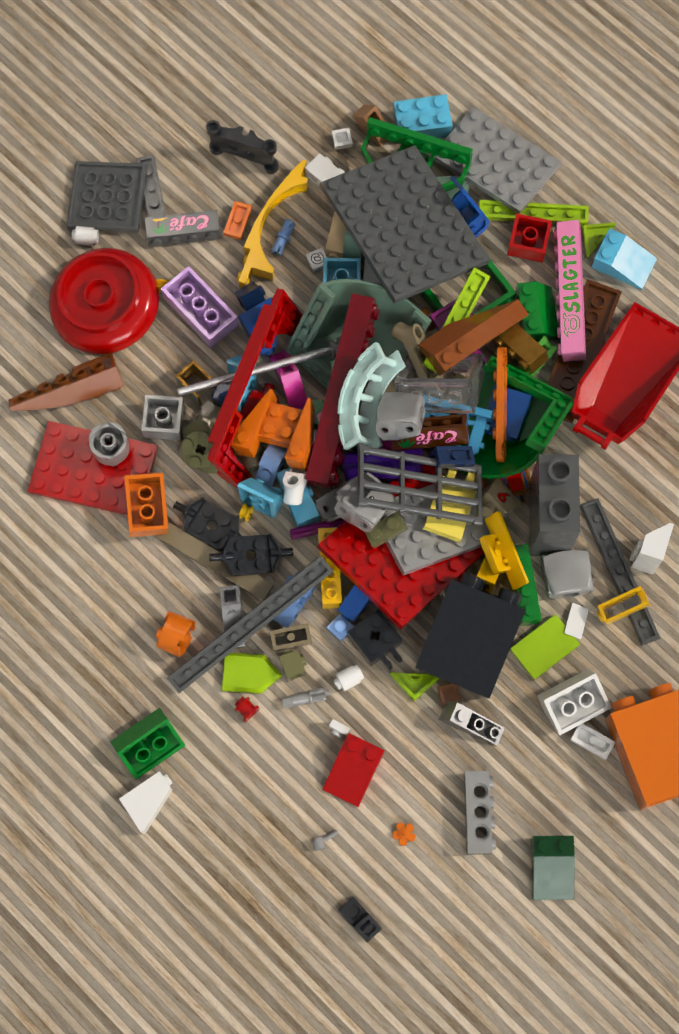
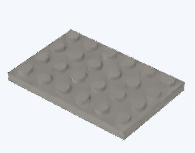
M475 107L467 113L445 139L446 141L473 149L472 164L465 181L518 214L522 213L562 163V161ZM436 156L435 159L437 163L458 176L462 175L466 164H460Z
M467 474L455 476L454 479L465 480ZM436 483L420 490L435 492ZM405 495L406 505L430 508L432 499ZM399 496L395 497V503H399ZM471 507L469 515L476 516V507ZM388 510L381 520L397 511ZM404 512L401 515L408 530L387 541L386 544L402 575H406L482 547L479 538L490 535V532L485 522L486 517L483 516L482 526L466 523L462 539L459 543L423 530L427 516Z

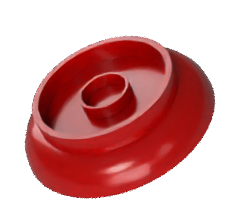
M116 248L89 250L69 261L56 276L49 295V311L52 323L60 337L75 349L91 354H109L121 351L136 343L151 327L159 307L158 284L149 267L138 257L127 251Z

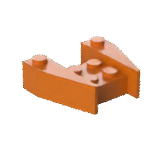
M269 389L239 426L232 442V447L236 454L254 459L261 442L287 448L288 450L284 458L289 468L307 472L314 445L315 408L311 399H307L304 409L301 410L277 404V398L273 389Z

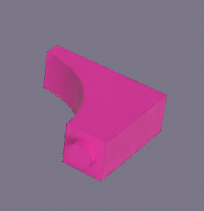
M282 351L268 357L270 362H274L290 356L286 351ZM295 364L274 369L287 405L303 410L307 397Z

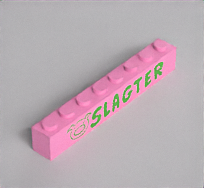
M579 220L557 222V229L554 230V239L558 243V245L554 246L555 257L558 256V261L555 262V271L559 273V278L555 280L556 289H559V294H556L557 305H560V310L557 311V321L560 322V327H557L558 338H561V344H558V354L562 355L564 362L586 360L581 228Z

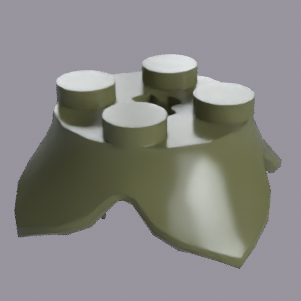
M194 419L185 430L184 439L179 447L180 457L192 468H197L204 473L216 474L218 469L207 460L209 450L213 446L208 441L212 429L203 420ZM200 445L202 447L205 446L206 450L204 452L200 450Z

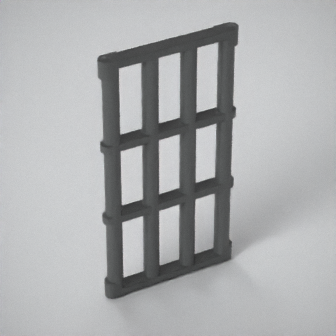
M359 444L357 506H370L399 511V513L407 512L436 517V519L440 520L443 518L482 526L481 465L477 464L473 467H437L435 458ZM364 454L399 460V469L364 463ZM405 461L435 466V475L405 470ZM442 468L475 473V482L443 477ZM364 471L399 477V486L364 480ZM405 478L436 483V492L405 487ZM442 484L475 490L476 499L443 494ZM364 488L399 494V503L365 498ZM405 495L436 500V509L406 505ZM442 501L476 507V516L442 511Z

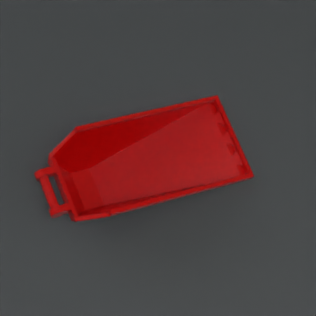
M634 302L578 383L572 408V417L578 421L572 431L575 433L579 432L601 445L600 448L606 450L611 441L617 444L622 443L646 422L679 371V327ZM583 424L605 436L606 439L585 428Z

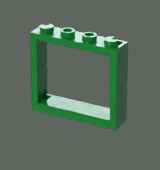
M491 260L484 267L505 294L475 314L515 301L516 291ZM430 289L420 292L434 312L443 308V305Z

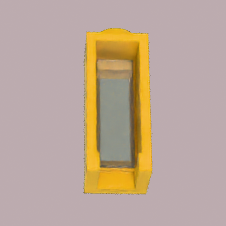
M638 586L597 605L599 609L597 615L601 622L610 625L617 620L651 606L644 589Z

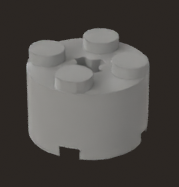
M113 422L99 424L89 435L90 449L96 460L100 463L117 466L128 456L130 443L124 429L120 425Z

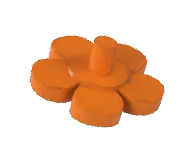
M400 822L396 825L398 831H394L392 836L396 840L399 839L401 846L407 845V840L410 842L415 840V834L410 833L414 830L412 824H407L405 827Z

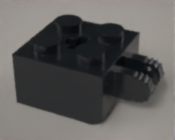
M379 609L347 632V637L370 666L381 660L387 669L391 670L393 668L392 663L386 658V655L389 653L393 655L397 662L403 661L395 649L402 644L403 639ZM378 635V641L375 639L371 640V636Z

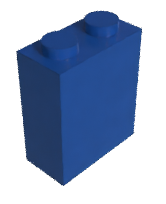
M507 388V441L514 442V439L520 440L534 397ZM493 392L487 407V410L493 411V409H496V401L493 400ZM493 420V423H487L490 425V429L485 430V434L493 436L496 420Z

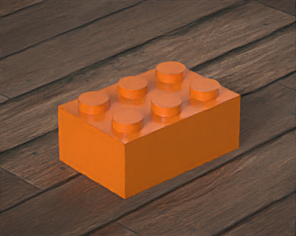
M163 473L124 476L129 537L168 534Z

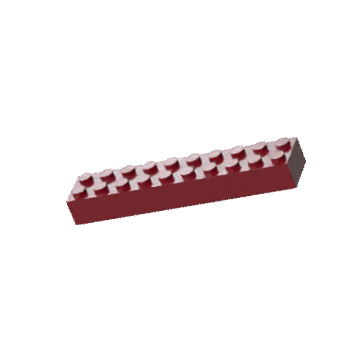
M351 294L305 480L310 485L333 489V486L337 485L339 474H337V470L343 463V456H341L343 445L338 430V425H340L338 402L348 372L359 361V356L370 347V338H374L375 327L373 325L374 321L379 318L380 309H378V305L372 297Z

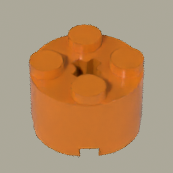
M168 611L164 619L165 624L163 628L160 627L156 633V638L158 639L156 647L181 657L191 642L190 631H195L196 621Z

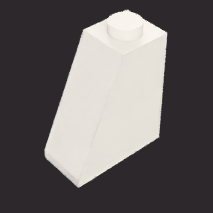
M160 771L119 798L142 834L148 831L172 792L170 787L173 784L167 774L162 775Z

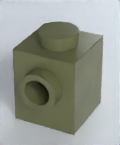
M293 649L282 652L279 659L287 681L305 676L304 666L307 663L304 655H299L298 650L293 651Z

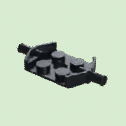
M201 497L189 506H185L178 501L173 506V508L184 515V532L220 551L223 550L229 536H242L239 533V516H235L206 501L204 497ZM211 521L218 524L214 530L207 528V524Z
M271 533L268 535L229 536L222 552L209 553V557H215L209 558V561L223 562L231 576L273 573L276 571L282 556H293V552H291L293 548H280ZM247 550L254 553L252 561L247 560L245 557Z

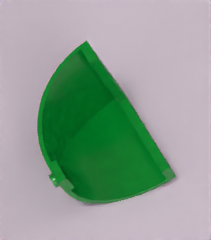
M491 356L485 364L484 373L467 405L487 409L495 384L497 385L493 378L494 370H497V358ZM507 363V388L532 395L534 398L520 440L514 439V442H506V452H504L506 453L505 463H497L496 439L484 433L482 443L485 444L484 449L480 448L478 454L474 455L475 463L481 465L482 468L481 478L512 476L537 461L538 455L544 452L573 406L575 398ZM469 417V420H476L475 418ZM469 426V440L473 430V426ZM457 470L461 473L468 474V472Z

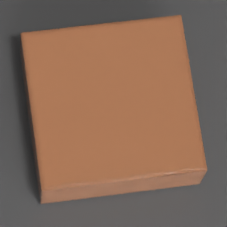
M449 683L437 687L442 707L445 706L446 702L462 701L457 685Z

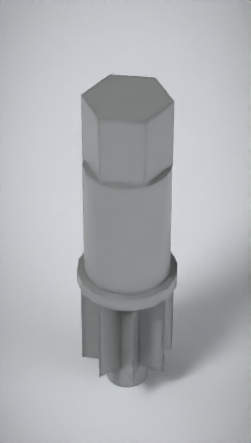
M324 687L282 697L283 707L286 709L326 700V696H329V690H324Z

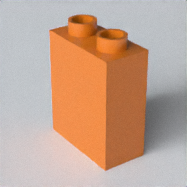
M665 683L648 690L651 698L648 701L636 704L634 696H628L611 703L614 712L610 713L605 719L640 810L679 797V690L673 691L671 683Z

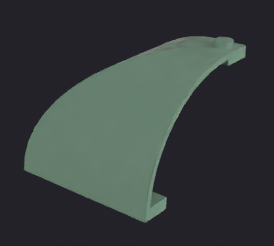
M355 279L332 280L318 285L285 351L292 357L327 347L328 340L333 339L337 342L336 338L342 334L352 293L375 299L378 309H380L378 320L374 321L375 334L373 339L370 338L369 345L371 346L375 342L379 343L386 357H389L398 350L403 362L408 358L404 344L391 336V331L396 323L403 322L409 326L417 323L425 333L432 320L407 299L394 304L383 286ZM327 354L299 362L305 370L328 390L335 358L332 359Z

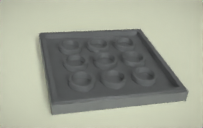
M76 161L67 229L73 230L76 229V226L94 227L96 230L106 232L139 233L147 164Z

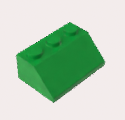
M536 281L517 283L515 290L516 300L520 301L529 314L520 321V327L537 342L544 335L549 340L560 339L557 334L558 322L552 287Z
M160 707L110 741L136 780L186 746Z

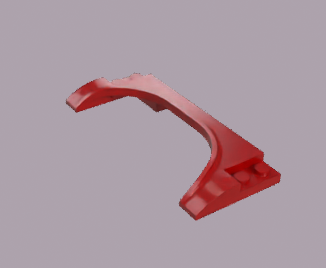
M277 288L275 295L271 299V305H263L208 438V441L213 446L209 450L207 460L218 469L217 474L237 489L240 482L251 478L252 475L236 459L233 452L232 442L243 418L237 411V408L263 347L271 349L276 335L286 334L292 337L303 316L284 289Z

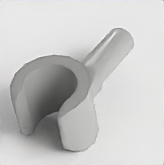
M335 830L324 837L316 838L313 841L314 850L325 849L324 842L338 835V831Z

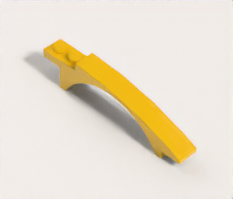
M302 160L273 192L257 217L244 245V268L242 271H239L237 276L239 288L249 284L252 275L271 281L274 280V268L266 259L260 244L262 228L268 215L279 203L292 195L307 191L308 185L306 183L308 178L304 177L307 160Z

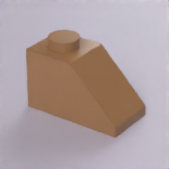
M364 104L352 115L359 128L366 135L369 117L385 122L376 106ZM372 136L371 138L379 146H382L387 141L379 137Z

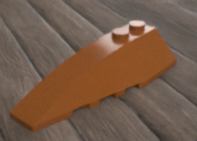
M515 300L450 323L418 344V346L438 375L441 376L529 314L520 301Z
M105 354L72 368L73 372L65 376L61 373L56 376L57 379L51 383L45 381L39 384L37 390L29 389L9 399L10 410L55 408L91 398H98L103 393L120 389L124 384L113 354Z

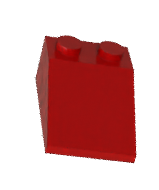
M348 733L322 790L359 807L383 758L385 750Z

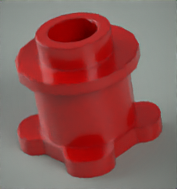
M241 697L235 703V712L238 711L244 717L243 721L245 723L260 710L258 705L254 706L251 703L250 697Z

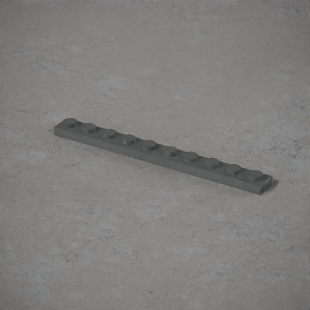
M320 555L167 677L168 681L178 693H181L331 574L333 569Z

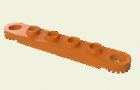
M498 347L497 370H494L493 374L494 382H497V388L493 391V400L496 401V409H493V420H496V428H493V439H496L497 463H505L506 453H504L506 452L507 442L506 347Z

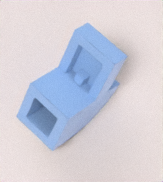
M270 444L259 462L260 466L255 479H261L266 485L272 487L277 478L276 473L286 463L284 457L288 449Z

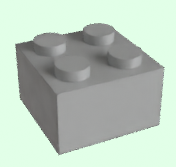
M145 395L141 427L144 438L181 440L185 410L183 397Z

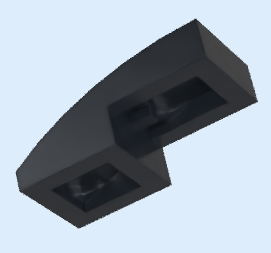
M353 896L338 909L367 943L382 930L380 925Z

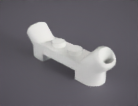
M314 430V441L317 433L316 430ZM290 468L289 472H285L283 478V501L285 504L300 505L302 503L303 492L307 483L305 480L307 472Z

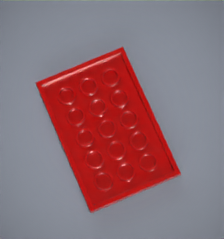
M48 421L28 492L127 515L124 476L151 474L158 445L128 439L130 451L125 460L117 466L104 465L96 460L90 449L89 435L92 430Z

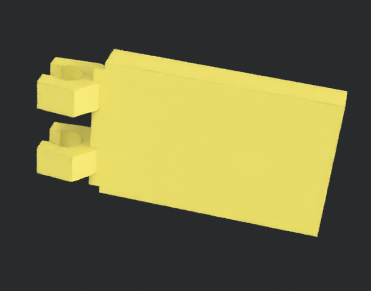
M448 469L446 476L443 477L455 478L457 470ZM468 472L465 480L474 482L475 473ZM442 484L443 494L472 499L475 497V490ZM432 500L430 509H436V500ZM442 501V511L469 515L472 507ZM427 516L423 530L460 543L467 522L443 518L440 520L436 519V517Z

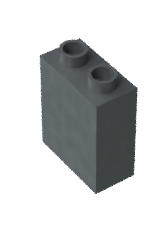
M538 455L529 481L530 556H547L556 552L572 550L580 533L579 455Z

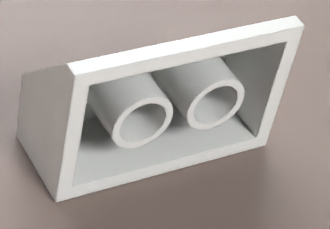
M669 523L646 534L643 540L639 539L630 555L629 561H632L630 568L653 575L664 559L674 524Z
M590 669L537 695L544 713L559 735L612 708L597 674Z

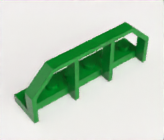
M369 117L367 135L361 146V155L366 164L372 162L366 151L372 136L379 137L392 143L401 144L398 152L406 147L409 148L415 145L418 150L424 153H431L427 163L430 169L436 156L444 159L447 158L460 164H466L461 177L456 179L461 186L464 184L472 164V148ZM453 181L442 184L445 191L457 188Z

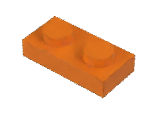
M234 201L223 232L224 236L242 240L252 211V205Z

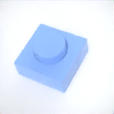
M339 614L327 626V630L341 642L347 636V632L354 626Z

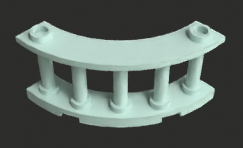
M375 342L359 356V361L348 372L338 402V414H340L338 430L344 449L349 450L358 443L373 448L383 446L375 428V424L378 421L377 409L390 382L406 367L398 350L389 357H386L380 344ZM370 380L365 393H362L367 381ZM361 400L360 415H358L359 402Z

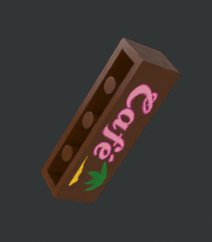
M467 415L424 418L420 435L390 440L392 450L469 444L470 431Z

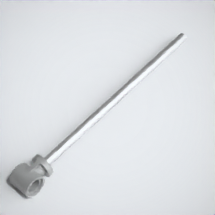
M341 336L336 338L337 342L333 339L328 340L327 347L256 366L251 376L327 354L334 359L336 358ZM235 373L178 388V395L181 396L231 382Z

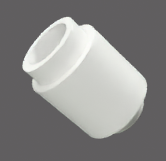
M76 226V229L72 230V240L78 245L93 246L99 242V230H96L94 227Z
M351 665L336 673V678L333 681L338 690L342 689L345 692L361 683L360 680L364 679V676L357 665Z

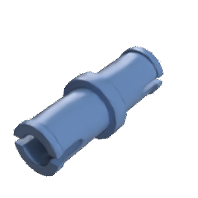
M285 219L280 232L276 234L277 239L270 250L272 254L275 252L274 255L276 256L282 255L281 253L286 243H289L290 235L296 225L294 221Z

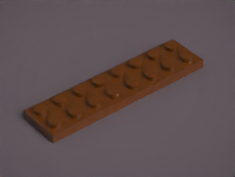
M587 279L583 288L586 360L564 362L562 355L558 354L547 383L548 385L575 398L579 381L599 354L622 291ZM573 406L563 420L571 424L574 421L572 417Z

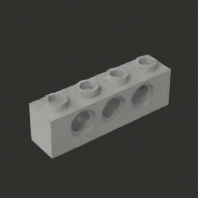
M489 771L464 772L467 855L492 854V849H496V839L492 837L491 830L495 829V817H491V809H494V796H490V788H493V776H489ZM477 787L484 790L485 794L481 798L476 797L474 794V789ZM475 809H484L485 817L478 818L474 813ZM483 828L486 831V837L478 838L475 830Z

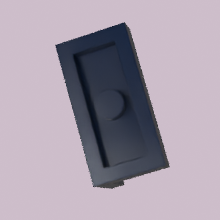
M436 446L428 456L435 458L437 467H473L476 464L472 446Z

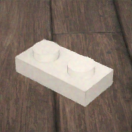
M583 723L576 728L570 740L604 760L607 759L615 744V741Z

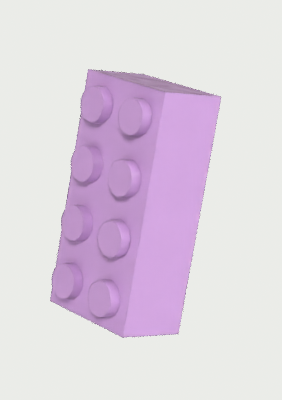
M189 266L161 288L162 296L167 303L210 348L239 326L238 317Z

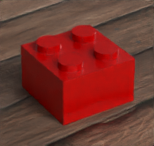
M516 213L507 256L543 263L552 220Z

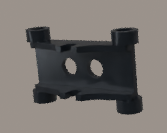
M216 120L209 121L206 124L207 134L210 136L211 141L209 148L213 155H220L224 151L264 165L265 171L268 174H275L278 171L279 164L274 158V154L277 152V144L274 140L268 139L264 141L258 138L253 130H250L248 135H243L244 127H221L220 123Z

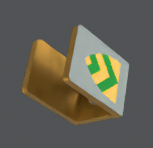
M194 360L175 376L180 388L188 386L185 381L194 373L203 381L212 378ZM196 392L187 394L198 406L202 405L200 396Z

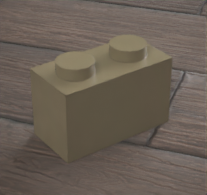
M308 623L269 632L273 652L312 645Z

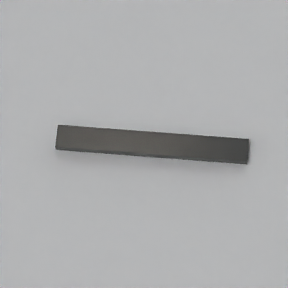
M599 498L581 504L580 508L618 594L621 595L638 587ZM637 596L623 602L625 610L640 604ZM647 607L628 615L641 646L660 639Z

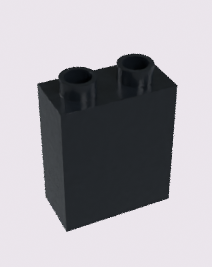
M463 572L460 581L454 578L451 579L415 668L490 699L526 608L519 605L523 595L504 587H500L497 596L482 590L486 580Z

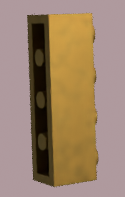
M515 324L493 339L498 347H506L507 355L511 359L515 358L519 366L523 370L527 369L531 374L548 361L547 350L518 324Z

